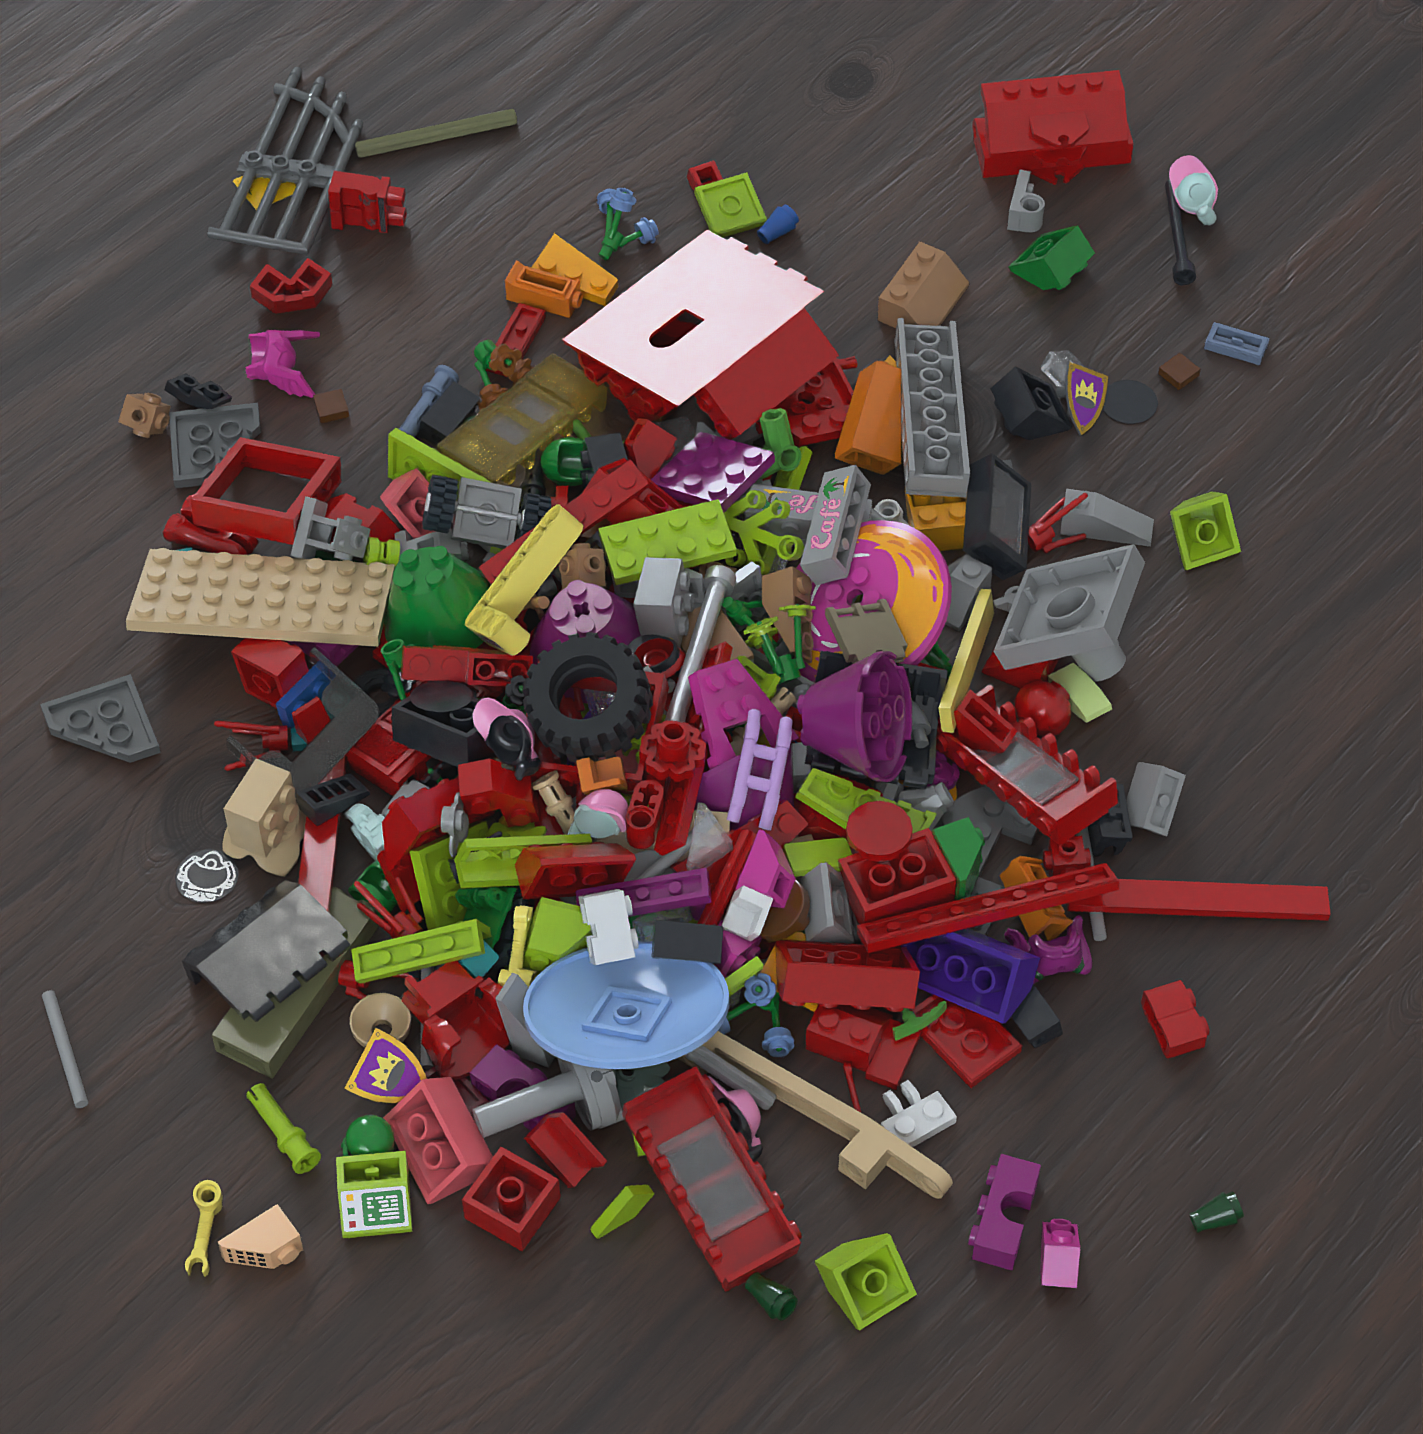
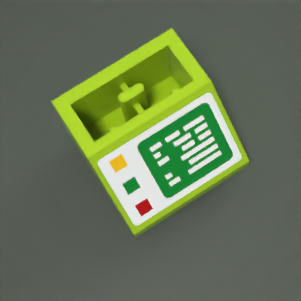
M406 1151L336 1157L337 1189L343 1238L412 1232L410 1181Z

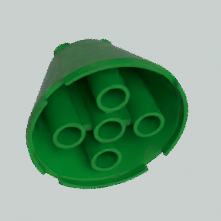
M444 546L424 547L417 550L408 549L402 552L399 557L400 561L393 573L385 616L384 634L387 642L402 639L406 646L413 644L420 647H433V645L477 648L484 641L465 626V620L491 586L479 570L449 553Z

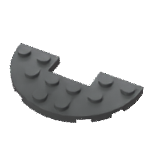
M1019 782L1016 784L1033 799L1051 789L1050 787L1034 783ZM984 786L954 801L955 804L949 807V810L942 815L933 828L935 829L967 817L970 818L974 828H980L985 840V845L982 846L981 852L983 862L980 864L978 880L970 897L1005 888L980 878L1001 834L1031 845L1039 830L1027 818L1021 817L1013 806L1006 801H1001L994 791ZM994 922L969 929L987 936Z

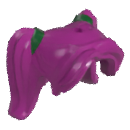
M1078 915L1072 919L1073 922L1066 928V936L1050 941H1043L1036 934L1029 937L1027 942L1018 930L1009 928L1004 933L1005 939L1011 946L1040 957L1033 984L1042 981L1045 976L1058 972L1073 971L1076 974L1082 975L1090 973L1092 957L1083 934V919L1081 916Z

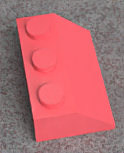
M451 1077L422 1079L383 1117L392 1126L395 1143L399 1150L406 1151L408 1168L427 1204H433L473 1184L493 1158Z

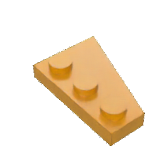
M555 233L531 267L572 280L579 278L583 299L603 306L608 304L618 288V279Z

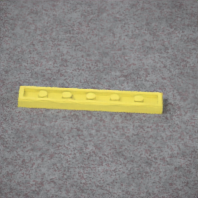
M981 589L978 593L938 707L941 730L943 732L954 733L956 728L954 711L968 692L994 616L991 589Z

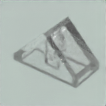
M698 803L686 865L687 871L707 868L733 850L732 840L705 803Z

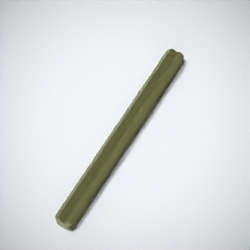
M511 108L357 141L355 149L359 158L516 125L517 116L515 110Z

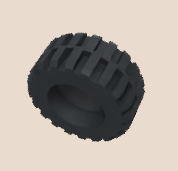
M587 632L586 637L582 638L577 633L569 635V640L561 643L560 639L551 644L553 649L549 652L543 650L537 656L539 663L537 665L531 664L527 672L530 680L524 681L523 693L525 695L523 699L524 709L540 741L546 748L550 747L553 754L560 758L567 755L569 761L577 763L576 760L582 758L599 761L598 758L605 756L606 759L616 757L615 752L620 749L624 752L633 747L631 740L633 738L640 739L645 732L642 723H649L652 715L649 708L653 706L651 686L638 657L632 654L631 649L626 644H618L616 639L609 635H604L603 639H600L598 633ZM601 677L616 684L617 692L610 706L601 714L589 719H572L561 714L559 707L562 697L576 682L585 678Z

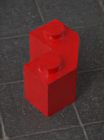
M309 258L304 261L291 280L266 264L250 285L251 296L275 314L316 308L332 287V277L330 272Z
M347 493L330 498L327 502L325 518L337 520V518L344 519V516L361 519V526L371 529L369 537H375L382 542H387L389 539L395 540V533L401 531L382 509L373 505L369 509L356 504V497ZM335 527L333 528L330 544L331 542H333L335 536Z
M493 759L458 765L460 798L467 814H484L488 811L501 809L508 828L539 822L538 791L532 787L534 782L532 775L523 777L521 781H518L514 776L515 771L502 768L501 762Z

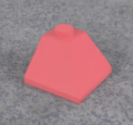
M417 468L393 479L380 496L385 506L413 539L435 532L422 528L424 506L430 483Z

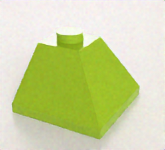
M1212 491L1185 500L1170 511L1184 570H1189L1241 552L1227 494Z
M541 897L532 915L530 928L527 932L523 966L530 967L535 971H543L560 958L587 948L586 936L592 935L590 925L583 923L580 906Z
M888 1233L843 1243L815 1260L827 1290L859 1331L917 1295L892 1237Z

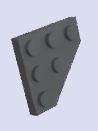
M258 403L222 406L214 409L169 412L175 488L202 485L204 479L210 476L216 464L222 461L228 449L232 448L240 437L254 440L261 433Z
M131 674L40 704L52 736L129 763L161 753Z

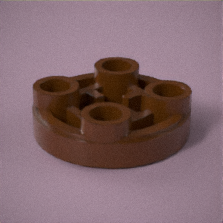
M797 880L794 881L785 907H770L759 935L768 943L785 939L796 931H803L810 922L808 916L810 907L809 895L804 886Z

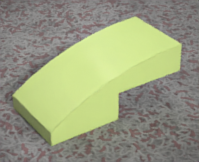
M1071 663L1048 675L1049 683L1052 681L1057 682L1069 693L1070 699L1068 701L1071 704V711L1086 723L1112 710L1111 703L1101 689L1076 664Z

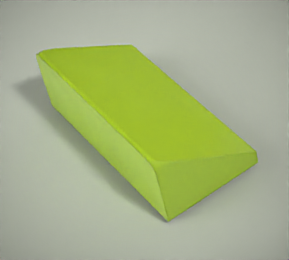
M843 837L786 843L783 846V852L795 877L804 876L820 863L825 862L837 872H840L838 859L852 855L848 841Z

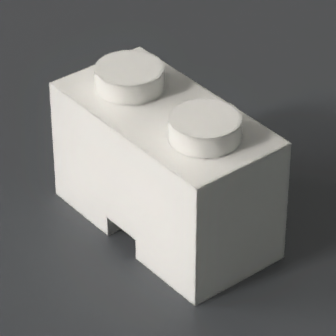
M614 889L579 896L583 923L590 925L592 935L586 936L590 963L599 965L634 958V949H637L639 944L635 928L630 929L628 916L633 914L629 895L624 896L623 890Z

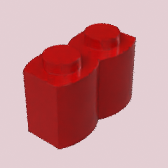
M1181 980L1143 992L1142 1008L1167 1059L1205 1047L1207 1036L1210 1033L1208 1023L1194 1009L1196 1007L1195 996L1190 988L1186 989Z

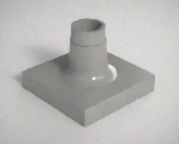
M1135 544L1027 569L993 651L1004 669H1012L1071 655L1077 665L1093 681L1108 679L1119 672L1126 662V656L1119 646L1118 636L1145 565V561Z

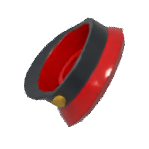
M643 635L637 637L628 645L632 654L638 657L643 668L649 666L654 673L665 674L666 680L680 670L686 656L672 638L660 635Z

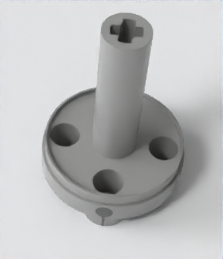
M557 1057L562 1074L473 1108L472 1112L481 1136L485 1138L574 1102L581 1120L590 1131L597 1128L602 1129L622 1121L624 1117L622 1116V1108L613 1070L586 1067Z

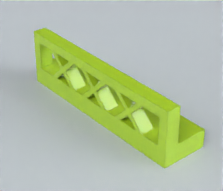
M569 834L464 839L454 859L460 887L520 886L515 863L523 848L531 845H541L543 847L559 846L564 843L587 845L592 843L591 835Z
M477 919L353 948L351 951L355 981L361 984L485 954L483 939L491 937L490 927Z

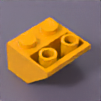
M905 491L909 526L926 535L939 551L963 549L967 496L909 495Z

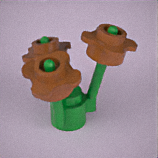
M484 340L475 347L474 356L478 361L474 366L480 372L485 385L480 391L482 401L478 404L481 411L488 409L491 411L500 410L506 406L505 399L510 394L507 388H502L499 384H491L486 369L502 371L505 376L513 381L512 387L515 389L527 384L532 379L535 368L531 366L532 361L529 358L523 360L519 349L512 350L506 344H501L497 347L491 340Z

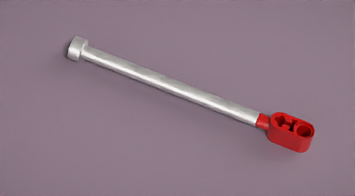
M713 565L706 571L704 577L706 594L665 721H679L682 723L686 720L693 698L688 676L702 669L723 600L732 594L736 583V575L728 567ZM648 773L646 780L639 782L634 788L626 813V839L633 848L646 849L651 847L656 841L664 809V786L667 778L659 780L654 775Z

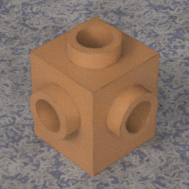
M144 393V395L127 394L118 422L133 428L134 434L150 438L152 434H163V431L169 424L171 406L161 402L162 398L152 393Z
M589 543L573 544L572 550L567 551L559 562L562 590L574 580H581L584 583L605 587L606 563L604 561L603 549H591Z

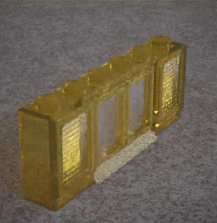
M552 353L526 373L524 378H520L508 391L501 393L493 403L486 408H482L469 422L463 423L438 443L437 451L453 461L459 462L474 473L483 476L491 483L497 484V481L501 479V481L511 485L516 478V466L520 463L523 467L531 469L535 463V451L538 448L544 451L554 441V436L557 432L565 438L570 437L573 431V419L577 417V419L587 423L591 418L592 406L601 412L606 409L607 387L602 384L597 387L594 382H591L585 376L584 371Z

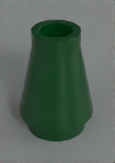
M1232 1191L1227 1194L1221 1192L1196 1211L1189 1213V1217L1196 1232L1199 1233L1203 1230L1237 1224V1220L1243 1218L1244 1214L1235 1193Z
M759 1272L752 1274L745 1284V1289L753 1295L772 1319L785 1320L793 1313L797 1306L798 1299L794 1296L792 1289L764 1277Z

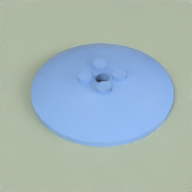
M638 940L639 947L634 949V958L599 965L590 963L587 947L560 958L537 975L524 997V1022L535 1042L544 1050L562 1060L600 1069L642 1068L679 1058L707 1042L719 1030L727 1016L729 1009L728 986L724 976L713 963L652 958V941Z

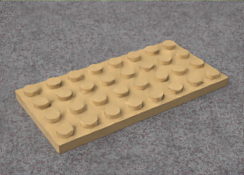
M150 549L126 618L127 630L378 647L387 612L395 565L381 562L366 565V563L350 560L330 561L320 558L299 559L289 556L268 557L258 554L238 555L227 552L207 553L197 550Z

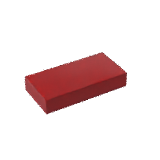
M890 1019L867 1068L865 1079L897 1090L919 1042L922 1030L895 1041L893 1027L904 1023Z

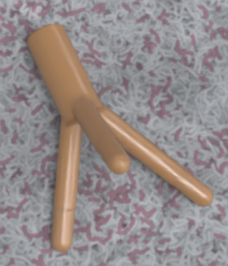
M535 593L523 610L535 609L541 620L544 615L542 609L547 608L550 601L546 596H536Z

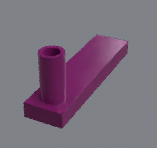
M707 868L576 890L577 906H580L579 896L614 889L623 890L624 896L629 895L632 904L633 914L628 917L689 906L693 919L699 921L706 904L711 903L710 881Z

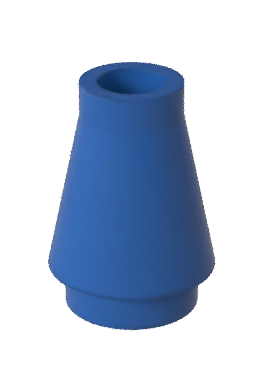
M786 204L782 207H776L767 221L757 231L759 239L763 243L769 244L776 238L794 230L799 222L798 216Z

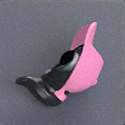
M492 698L481 699L475 706L473 722L478 732L485 739L487 746L494 751L502 763L516 766L514 776L518 781H521L523 777L535 774L541 768V760L533 749L535 732L527 716L522 711L509 709Z
M708 1076L714 1087L712 1094L718 1104L723 1103L727 1107L732 1119L730 1124L736 1133L741 1132L749 1146L747 1152L754 1162L760 1157L763 1150L757 1135L761 1115L755 1100L744 1089L726 1091L712 1077ZM730 1158L728 1159L726 1166L732 1163Z

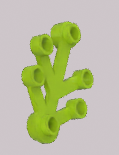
M750 490L744 498L733 503L724 512L732 538V531L739 533L745 549L744 552L736 548V553L738 554L736 562H734L733 557L726 558L725 561L729 566L741 567L745 564L747 555L749 562L752 561L757 565L761 563V575L764 576L769 574L770 564L767 560L761 558L755 540L776 548L780 558L790 561L798 560L803 555L805 547L802 540L797 536L784 535L780 537L759 528L775 518H787L790 514V505L786 501L774 500L768 508L745 521L735 518L749 508L761 509L765 506V494L761 491ZM757 495L758 501L754 504L753 499ZM779 505L782 506V511L780 514H778L777 512ZM795 544V549L792 553L791 548Z

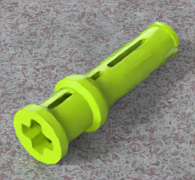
M259 1083L254 1085L250 1089L256 1096L251 1091H248L246 1097L277 1137V1147L280 1152L288 1155L293 1162L292 1168L296 1173L303 1174L312 1170L319 1163L321 1153L316 1148L310 1146L303 1129L294 1127L267 1090L265 1084Z

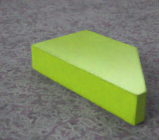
M630 1185L624 1187L591 1226L590 1230L596 1239L603 1237L633 1219L654 1195L649 1185Z

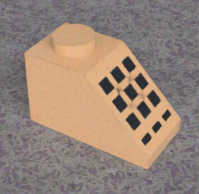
M278 1204L218 1241L220 1252L225 1262L275 1269L281 1264L292 1262L303 1251L300 1234Z

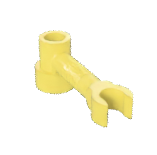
M521 905L515 907L514 935L509 969H501L498 977V984L504 986L511 973L519 975L528 987L537 977L536 971L522 968L525 942L532 920L533 907Z
M211 1180L198 1183L193 1190L194 1201L200 1209V1218L194 1249L185 1261V1269L188 1275L191 1274V1268L197 1262L203 1263L202 1273L204 1277L208 1275L210 1270L207 1261V1251L214 1215L222 1209L223 1200L219 1185Z

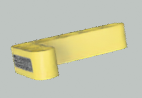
M560 504L553 506L544 515L465 620V626L489 646L511 656L520 653L529 642L530 634L514 620L579 537L583 530V524Z

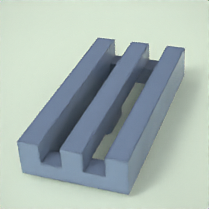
M1214 322L1206 339L1204 349L1260 365L1270 338Z

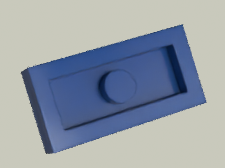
M316 663L276 703L283 725L292 729L295 726L292 717L293 711L317 696L320 700L327 696L332 689L326 667Z

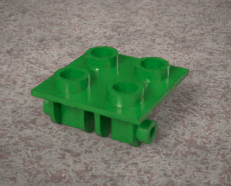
M460 887L455 894V898L460 905L467 908L463 922L477 919L490 927L491 937L483 940L493 949L500 938L502 925L507 913L512 908L513 897L517 889L514 887Z

